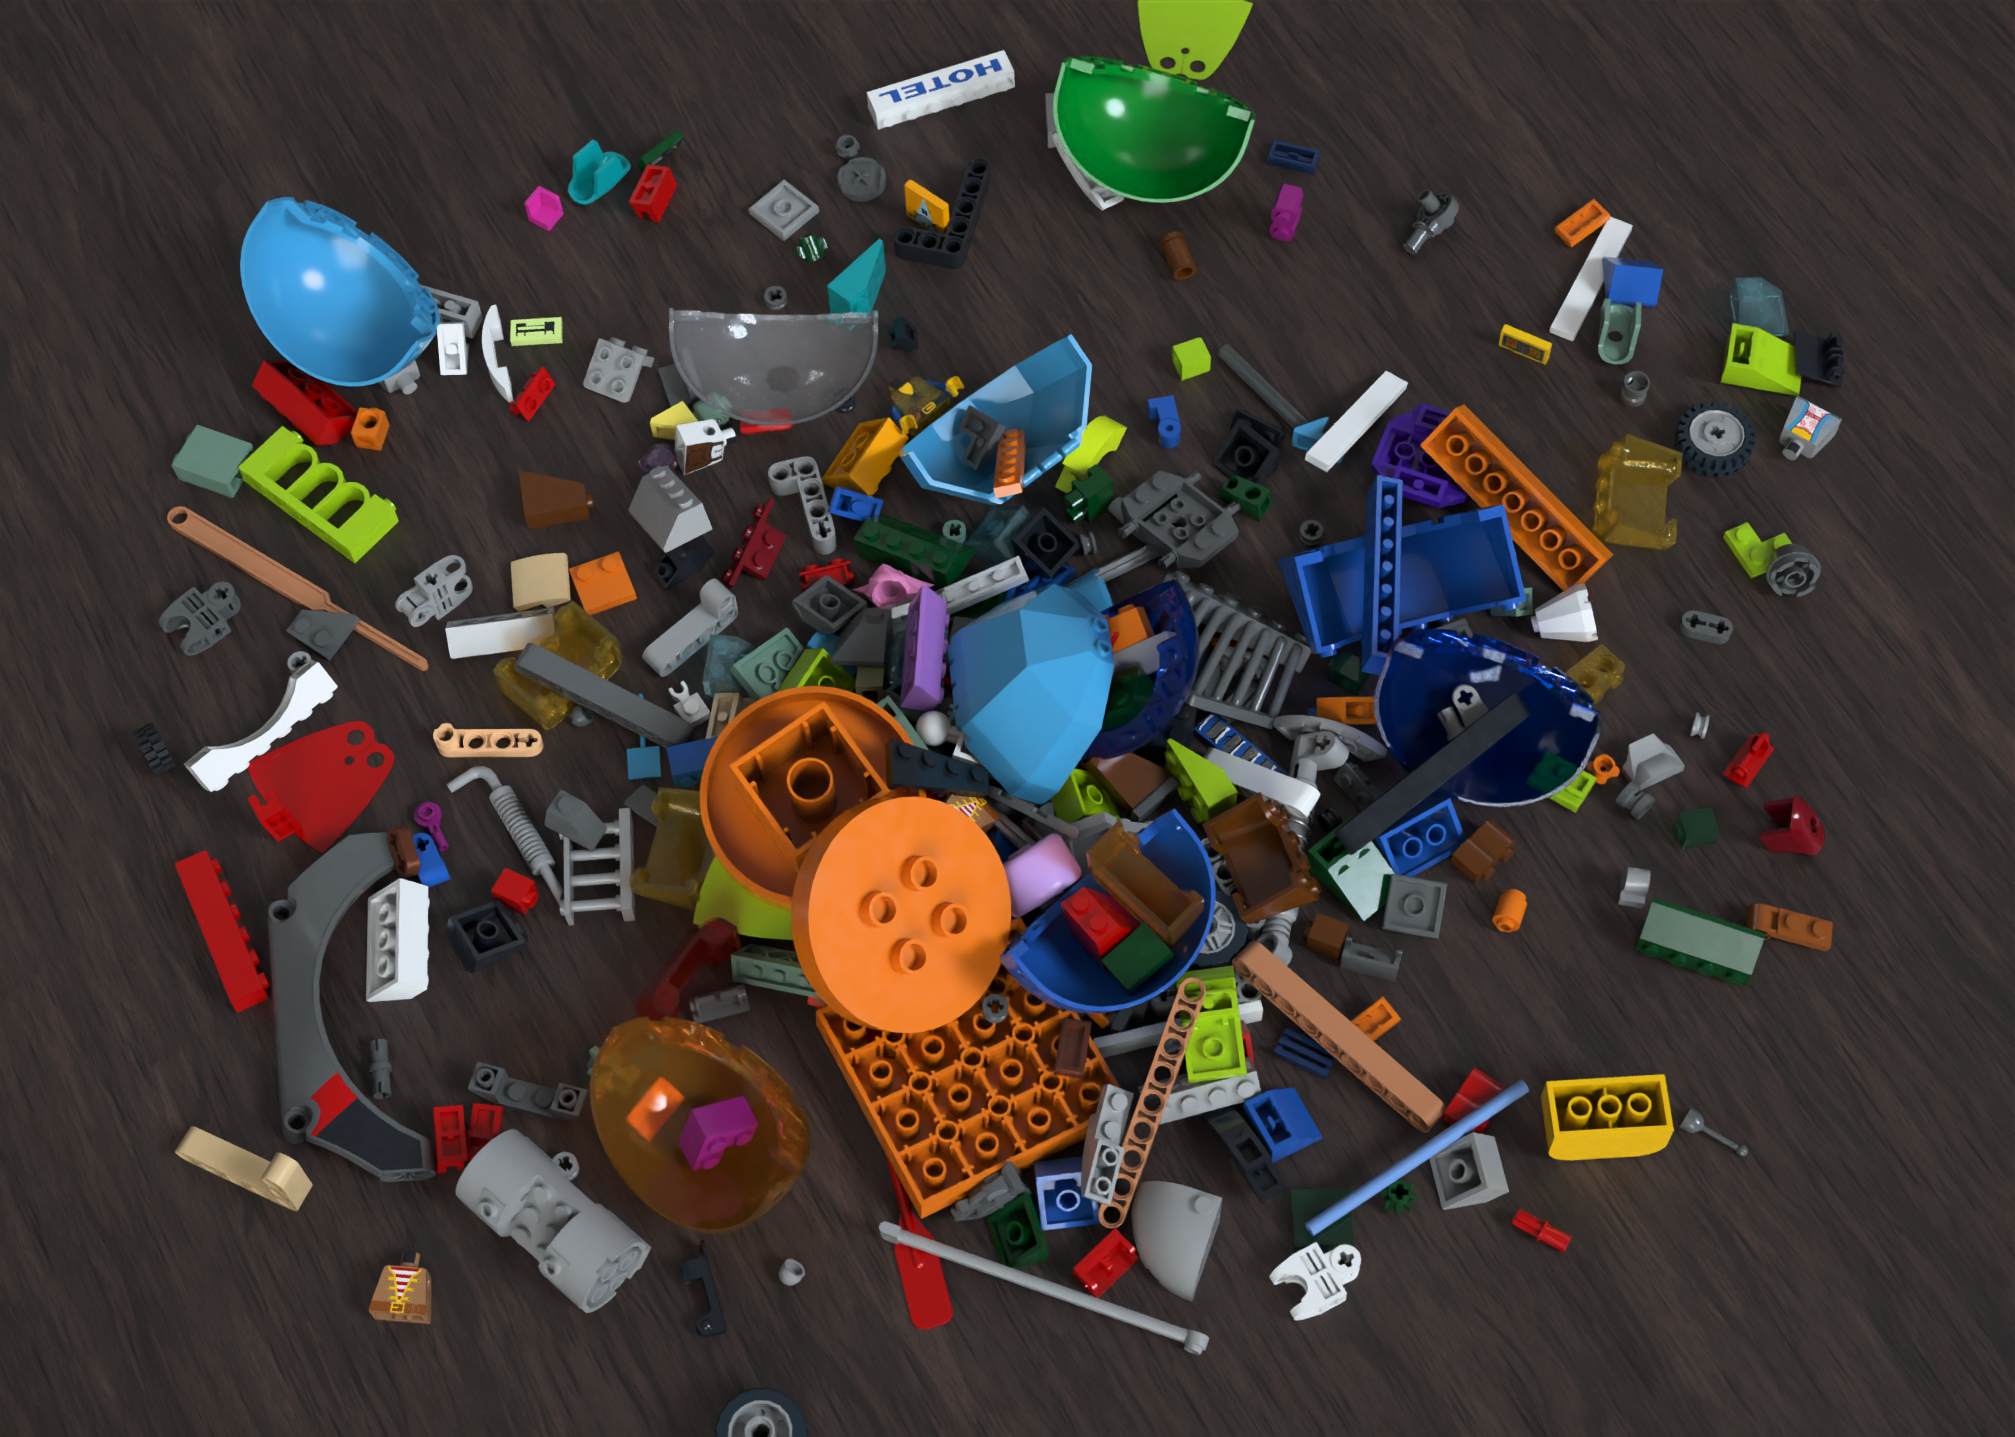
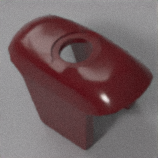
M1794 795L1793 798L1765 802L1764 809L1775 823H1791L1790 827L1760 832V839L1770 852L1804 853L1815 856L1821 851L1825 842L1824 826L1814 809L1804 799Z

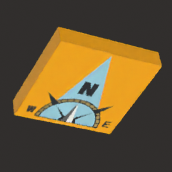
M909 180L904 185L907 216L929 231L945 234L949 224L948 203L913 180Z

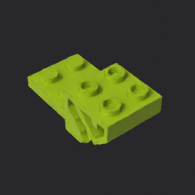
M1225 966L1185 972L1176 981L1177 991L1181 983L1191 977L1198 978L1206 987V997L1185 1052L1189 1083L1247 1076L1234 967ZM1197 983L1188 984L1184 991L1185 996L1192 1000L1197 999L1201 994V987ZM1183 1010L1179 1011L1182 1027L1188 1026L1191 1022L1190 1013Z

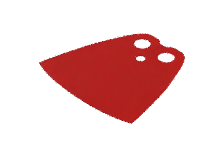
M352 721L309 734L249 762L250 764L247 769L253 783L268 804L270 801L266 790H270L275 794L279 803L283 804L299 822L302 829L294 834L309 846L324 853L345 832L374 797L388 776L394 764L395 756L387 745L380 744L374 739V731L366 722ZM353 730H359L363 732L364 740L358 745H351L347 741L348 734ZM376 752L381 753L384 756L383 764L377 768L370 767L367 764L368 756ZM353 757L354 762L351 765L345 764V759Z

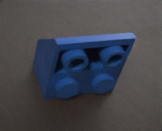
M1294 1088L1269 1090L1244 1102L1243 1116L1271 1156V1163L1322 1139L1321 1133Z

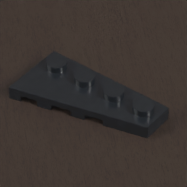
M890 738L885 744L886 786L889 790H896L900 787L906 788L908 792H918L922 789L930 790L931 794H941L944 791L951 792L954 796L984 798L989 793L987 769Z

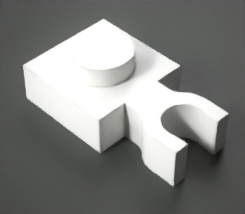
M684 681L680 682L683 689L682 693H675L672 687L668 689L672 699L679 702L674 705V709L680 718L688 721L694 727L710 719L711 712L699 694L695 693L690 696Z

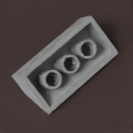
M666 465L656 467L649 474L642 477L628 510L631 516L665 553L712 530L702 502Z

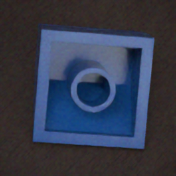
M1083 1156L1034 1162L1042 1231L1100 1224L1098 1202L1085 1198L1081 1194Z

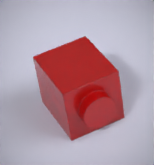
M507 868L504 869L491 890L495 900H501L509 909L525 915L529 908L534 907L539 896L533 880Z

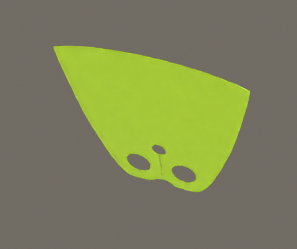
M1138 0L1141 35L1151 67L1174 75L1184 74L1190 79L1203 80L1208 78L1219 67L1233 47L1253 4L1245 0ZM1188 48L1190 52L1184 56L1181 50ZM1165 57H1170L1175 60V66L1171 69H1165L1161 67L1160 61ZM1194 61H1202L1205 64V70L1196 73L1190 69V65Z
M715 856L698 896L693 923L746 936L793 940L791 910L770 905L748 893L728 875Z

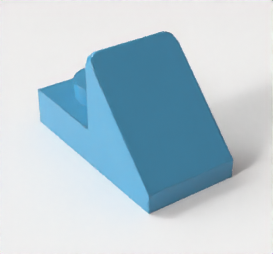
M1329 417L1295 427L1292 446L1309 451L1327 432ZM1343 456L1337 461L1338 463H1341Z

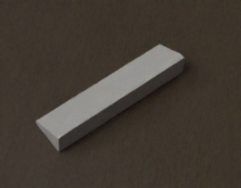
M1164 631L1113 653L1114 669L1112 678L1115 672L1140 665L1148 675L1184 660L1178 633Z

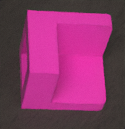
M538 186L525 202L529 221L547 231H550L563 215L559 196L541 186Z

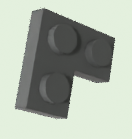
M969 405L958 429L972 437V440L961 461L972 469L984 473L1006 426Z

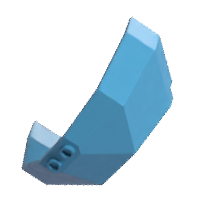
M1072 334L1063 337L1017 363L932 422L898 451L900 458L921 488L989 505H1001L1015 494L1000 498L995 497L993 487L998 444L984 473L972 469L961 461L972 440V437L958 429L968 406L979 409L1005 425L1004 431L1009 429L1025 430L1027 444L1023 479L1024 488L1081 445L1082 432L1087 428L1092 364Z
M1051 584L1002 602L961 628L951 637V643L947 646L949 665H951L949 669L951 686L953 687V703L956 710V729L960 732L964 731L965 746L1010 795L1040 805L1045 804L1059 792L1101 730L1114 669L1108 620L1082 593L1056 584Z

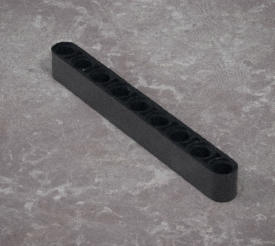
M1514 691L1337 829L1334 835L1350 856L1355 854L1529 717L1532 711L1519 694Z

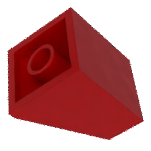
M1082 887L1061 903L1071 935L1103 971L1107 973L1108 970L1101 960L1139 928L1140 925L1115 897L1086 887Z

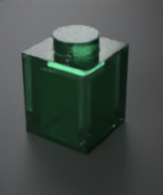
M1712 807L1679 813L1672 827L1674 838L1676 841L1679 840L1682 850L1713 845L1719 835Z

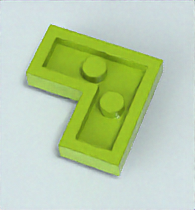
M1748 522L1726 531L1723 536L1750 578L1767 572L1771 555L1776 549L1783 545L1792 544L1785 533L1761 542Z

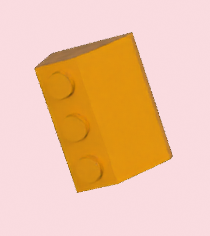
M889 417L859 423L821 478L822 483L833 489L836 486L849 487L859 493L870 496L874 495L878 490L879 482L891 471L892 463L900 456L898 451L906 444L909 437L904 435L903 431Z

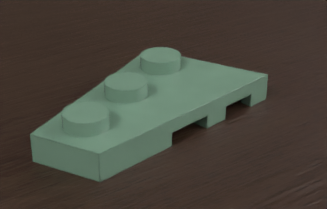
M785 628L733 664L729 670L756 702L761 698L776 693L804 648L791 631Z

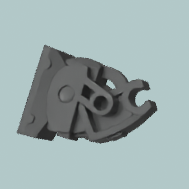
M1009 1161L1001 1172L985 1178L982 1183L968 1194L969 1198L958 1201L955 1204L956 1208H952L950 1212L955 1221L978 1219L992 1215L996 1210L1002 1209L1024 1193H1029L1032 1201L1037 1199L1025 1173L1013 1162Z

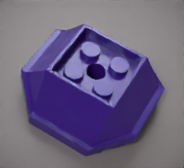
M1422 403L1413 408L1412 411L1388 422L1371 464V469L1376 476L1380 475L1403 480V497L1437 508L1472 500L1455 480L1420 446L1451 412Z

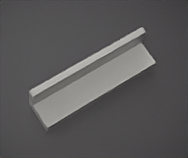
M554 607L448 621L445 630L450 658L455 659L523 650L527 643H533L540 647L554 646L557 644Z

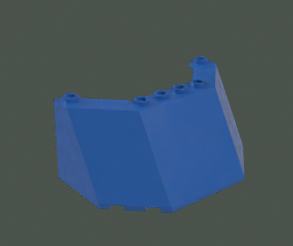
M1504 505L1483 507L1470 510L1469 512L1439 517L1436 524H1434L1433 520H1425L1401 527L1399 635L1402 634L1401 629L1411 627L1412 631L1428 627L1427 622L1436 620L1437 624H1443L1453 621L1452 616L1501 606L1503 611L1519 608V602L1526 601ZM1366 535L1278 559L1311 653H1320L1321 658L1337 654L1336 649L1359 640L1362 644Z

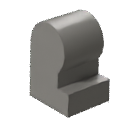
M1626 867L1620 882L1619 905L1643 909L1650 883V870Z

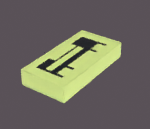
M562 318L511 320V345L562 343Z

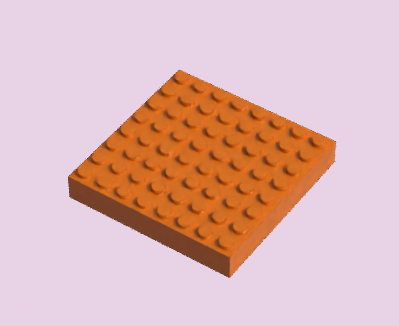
M1021 917L1011 920L1007 946L1021 931L1027 929ZM1002 963L996 976L981 998L960 1017L936 1029L916 1033H897L880 1030L882 1038L876 1036L875 1041L868 1043L865 1039L866 1027L843 1018L829 1006L816 1011V1026L921 1219L968 1197V1194L982 1183L985 1178L1001 1172L1009 1161L1023 1170L1033 1165L1034 1162L1042 1161L1085 1140L1090 1116L1097 1111L1103 1085L1110 1084L1120 1088L1091 1036H1089L1083 1079L1054 1075L1063 1018L1081 1019L1076 1012L1057 1008L1032 995L1012 977ZM988 995H1002L1008 1002L1007 1017L1000 1023L988 1022L982 1015V1003ZM992 1004V1013H998L999 1004ZM885 1052L889 1056H895V1059L883 1057V1053Z

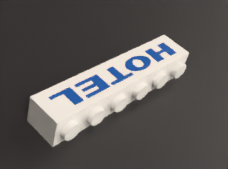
M999 51L867 92L868 109L877 129L890 127L900 122L913 120L926 114L936 113L942 109L958 106L968 101L981 99L988 95L1014 88V70L1005 51Z

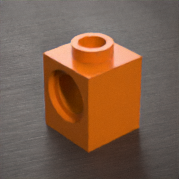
M359 408L351 431L356 447L381 451L390 426L385 411L377 408Z

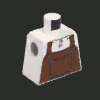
M713 419L677 425L674 456L683 475L721 461L723 459L724 446L736 443L734 430L729 428L721 431L716 420Z

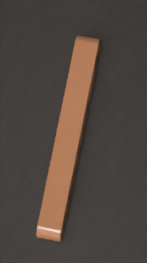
M1255 940L1250 941L1232 960L1234 969L1416 1129L1426 1133L1443 1116L1446 1107L1435 1094L1261 943Z
M1191 977L1185 979L1181 983L1122 1145L1125 1149L1117 1179H1127L1130 1182L1131 1188L1126 1195H1120L1114 1189L1111 1205L1109 1206H1115L1119 1209L1121 1214L1119 1221L1110 1223L1105 1219L1104 1212L1109 1206L1101 1203L1099 1209V1221L1107 1228H1117L1123 1224L1128 1214L1206 997V987L1198 978ZM1197 983L1201 987V994L1197 999L1192 1000L1185 996L1184 991L1188 984ZM1183 1010L1190 1013L1191 1022L1188 1026L1179 1027L1176 1025L1174 1019L1179 1011ZM1171 1038L1178 1039L1181 1043V1050L1176 1055L1167 1054L1164 1048L1166 1041ZM1160 1066H1166L1171 1071V1078L1166 1083H1159L1155 1079V1071ZM1149 1094H1156L1161 1100V1106L1156 1111H1150L1145 1107V1098ZM1139 1122H1146L1151 1128V1134L1146 1139H1140L1135 1134V1126ZM1129 1150H1136L1140 1154L1141 1161L1136 1167H1130L1125 1162L1124 1157Z

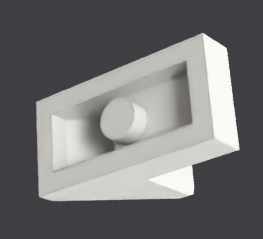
M464 322L440 323L437 327L441 375L467 374L469 343L465 342Z

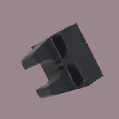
M903 316L894 319V327L888 330V335L895 340L889 342V346L894 350L906 349L909 352L918 349L916 327Z

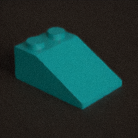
M878 239L827 285L831 316L852 332L868 321L886 272L884 246L881 239Z

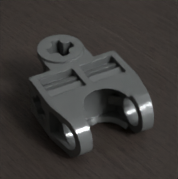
M227 582L215 583L203 594L195 587H192L163 612L159 619V626L164 632L190 628L186 633V637L181 642L180 649L187 656L197 655L212 647L231 632L226 621L239 612L241 601L235 594L233 586Z

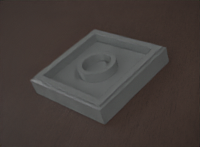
M1391 873L1382 930L1438 940L1447 883Z

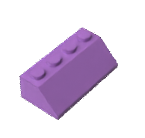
M924 585L921 586L908 608L900 707L928 712L933 711L938 703L941 704L944 696V688L940 687L946 671V663L942 662L948 645V638L944 637V633L949 625L950 614L946 613L947 602L928 586Z

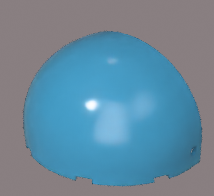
M293 197L269 200L255 217L246 233L240 259L241 280L246 301L257 325L269 342L282 356L305 373L336 385H371L383 381L409 366L429 345L438 332L436 329L440 324V315L436 302L429 289L426 287L423 289L417 281L419 275L393 248L373 232L367 235L355 227L356 221L329 207L305 200L303 204L297 203Z

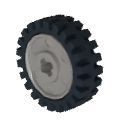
M1708 401L1701 403L1700 407L1696 404L1692 406L1691 410L1688 409L1678 424L1674 445L1676 446L1677 455H1680V461L1682 463L1688 462V469L1692 470L1696 467V473L1699 475L1706 471V477L1712 478L1713 474L1716 473L1717 478H1722L1724 473L1727 476L1733 475L1734 471H1740L1747 464L1755 444V428L1752 427L1751 419L1746 420L1747 414L1742 411L1738 414V407L1733 406L1732 409H1729V403L1723 402L1722 406H1719L1718 401H1712L1709 406Z

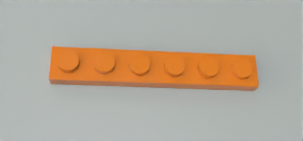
M1006 430L998 442L993 487L996 498L1022 493L1027 444L1025 430Z

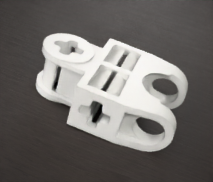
M1315 1242L1287 1258L1270 1274L1269 1278L1274 1285L1285 1281L1286 1284L1295 1282L1303 1286L1306 1295L1301 1299L1302 1302L1290 1311L1294 1320H1303L1322 1314L1346 1301L1347 1292L1343 1285L1357 1277L1361 1256L1358 1250L1351 1245H1340L1323 1254L1319 1245ZM1340 1260H1343L1345 1263L1351 1262L1350 1267H1347L1345 1264L1340 1265Z

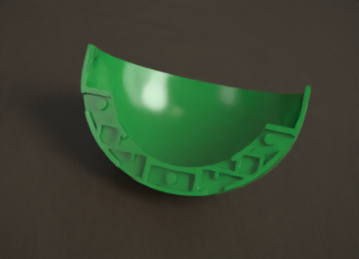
M1070 56L1064 59L1053 97V116L1056 131L1061 144L1074 164L1100 186L1118 195L1139 201L1176 202L1196 197L1213 189L1223 182L1239 164L1247 147L1256 118L1254 111L1247 110L1248 106L1213 88L1208 90L1202 86L1198 87V82L1139 64L1135 68L1132 65L1123 64L1124 62L1120 60L1094 56H1079L1078 59Z

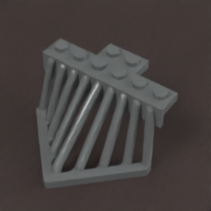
M1175 571V573L1169 572L1155 597V600L1159 603L1148 619L1152 630L1154 631L1168 608H1172L1175 611L1162 632H1174L1184 616L1190 617V620L1179 636L1183 653L1199 624L1202 623L1206 627L1177 678L1171 674L1176 663L1155 671L1150 675L1193 707L1272 729L1275 717H1278L1294 672L1301 673L1311 653L1305 634L1297 632L1295 635L1286 630L1287 626L1274 619L1272 622L1267 621L1269 616L1264 614L1265 610L1255 604L1247 606L1240 602L1241 598L1231 592L1216 595L1213 593L1214 589L1203 583H1200L1198 586L1190 582V577L1180 571ZM1216 631L1222 633L1192 689L1189 688L1186 683ZM1232 639L1238 641L1211 697L1202 695ZM1247 647L1252 648L1253 652L1230 703L1222 701ZM1263 655H1265L1269 660L1249 708L1242 707L1241 703ZM1281 663L1285 668L1267 714L1259 712L1278 664Z

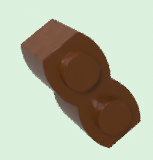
M1489 819L1452 854L1451 863L1475 884L1482 879L1487 881L1496 871L1494 866L1501 861L1506 863L1514 855L1516 840L1492 819Z

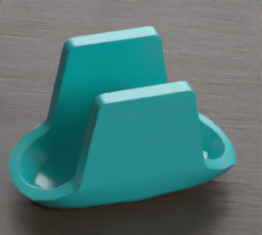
M593 139L573 156V177L568 186V193L574 201L579 204L588 205L609 192L628 173L631 164L624 156L616 152L602 153L598 142Z

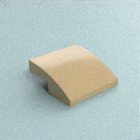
M565 553L536 555L511 562L513 607L518 612L541 604L546 608H550L571 601L568 558Z
M715 693L706 739L719 736L724 728L740 712L755 703V701L751 697L743 698L740 693Z

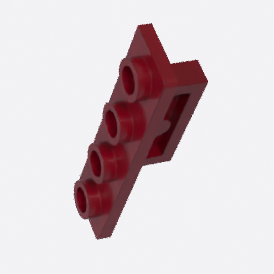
M771 498L763 504L759 503L753 510L751 515L754 518L752 524H749L743 531L741 538L744 540L731 556L733 563L721 576L720 581L723 582L722 584L728 590L734 586L742 569L760 581L765 580L779 553L786 535L765 523L774 503V500Z

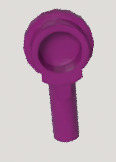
M434 802L420 804L414 812L416 823L425 828L426 831H430L438 851L447 850L449 845L440 828L441 808Z

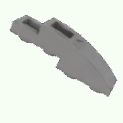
M1110 1084L1103 1085L1097 1111L1090 1116L1081 1169L1082 1196L1107 1206L1111 1205L1125 1149L1120 1146L1134 1094Z

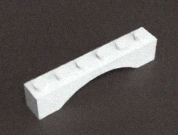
M309 660L289 677L287 690L280 706L259 730L235 743L221 746H205L184 765L204 789L210 792L222 789L229 782L228 778L235 772H242L249 766L250 763L248 761L254 756H260L268 751L272 741L277 737L282 738L292 730L290 726L296 721H302L310 716L314 706L319 702L322 704L328 701L333 696L332 691L338 686L319 662Z

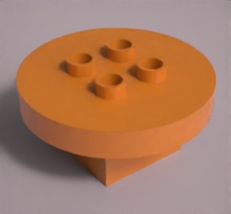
M802 686L790 688L761 698L745 708L718 736L709 752L701 777L700 810L702 822L714 855L723 869L741 888L754 897L770 905L791 910L792 905L789 899L793 896L795 882L802 862L815 839L836 817L857 804L881 797L926 798V790L920 789L918 792H908L906 788L898 787L896 790H889L886 786L885 744L890 738L914 745L906 731L886 710L861 695L834 687Z
M881 797L857 804L836 817L823 829L808 850L799 869L793 896L789 899L792 905L791 926L793 942L799 963L811 987L832 1010L843 1018L860 1026L897 1033L924 1032L936 1029L960 1017L981 998L990 986L1002 963L999 960L1000 955L1007 947L1011 925L1009 884L996 849L983 830L967 815L953 806L930 798Z

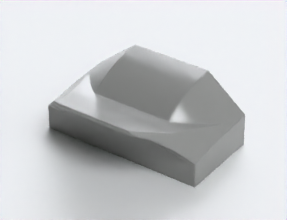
M1653 733L1628 745L1627 761L1621 771L1628 782L1634 781L1640 786L1641 791L1682 772L1685 765L1672 747L1663 743Z

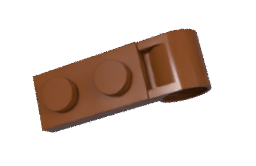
M1751 904L1747 908L1746 928L1765 933L1764 940L1773 937L1825 952L1831 948L1833 922L1766 904Z

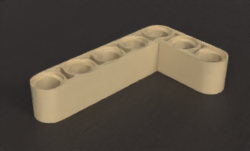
M190 1126L175 1150V1153L184 1160L293 1211L299 1210L313 1186L298 1162L289 1156L276 1152L270 1162L194 1126Z

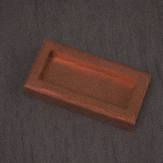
M1063 1018L1054 1075L1083 1079L1092 1022Z

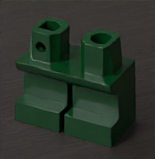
M1095 464L1088 469V479L1084 482L1079 480L1072 481V491L1063 496L1064 502L1068 506L1064 510L1065 515L1074 525L1083 518L1089 523L1107 512L1109 505L1114 500L1113 481Z

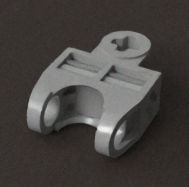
M450 555L439 560L414 578L416 586L399 596L395 603V608L409 618V623L413 627L423 625L432 616L437 620L441 619L470 596L473 585L470 578L464 575L466 572L464 560L456 555ZM451 563H459L461 565L453 573L446 571L447 566ZM466 582L467 587L463 591H455L454 588L457 583Z

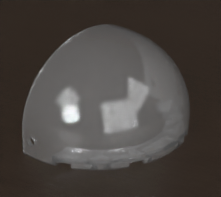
M669 308L670 349L677 371L689 389L701 401L719 413L735 420L756 425L786 426L814 420L838 408L857 392L864 383L872 368L877 352L878 310L870 313L757 315L673 310V308Z

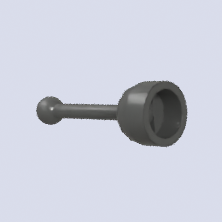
M1691 1107L1679 1125V1128L1689 1133H1695L1700 1130L1704 1131L1736 1150L1739 1156H1745L1748 1153V1148L1745 1145H1737L1705 1126L1703 1116Z

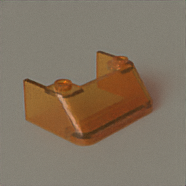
M1118 820L1086 852L1089 873L1141 924L1145 922L1169 949H1173L1203 912L1204 898L1192 889L1189 892L1185 889L1181 891L1141 854V850L1138 847L1141 843L1139 839L1130 831L1125 833L1123 823Z

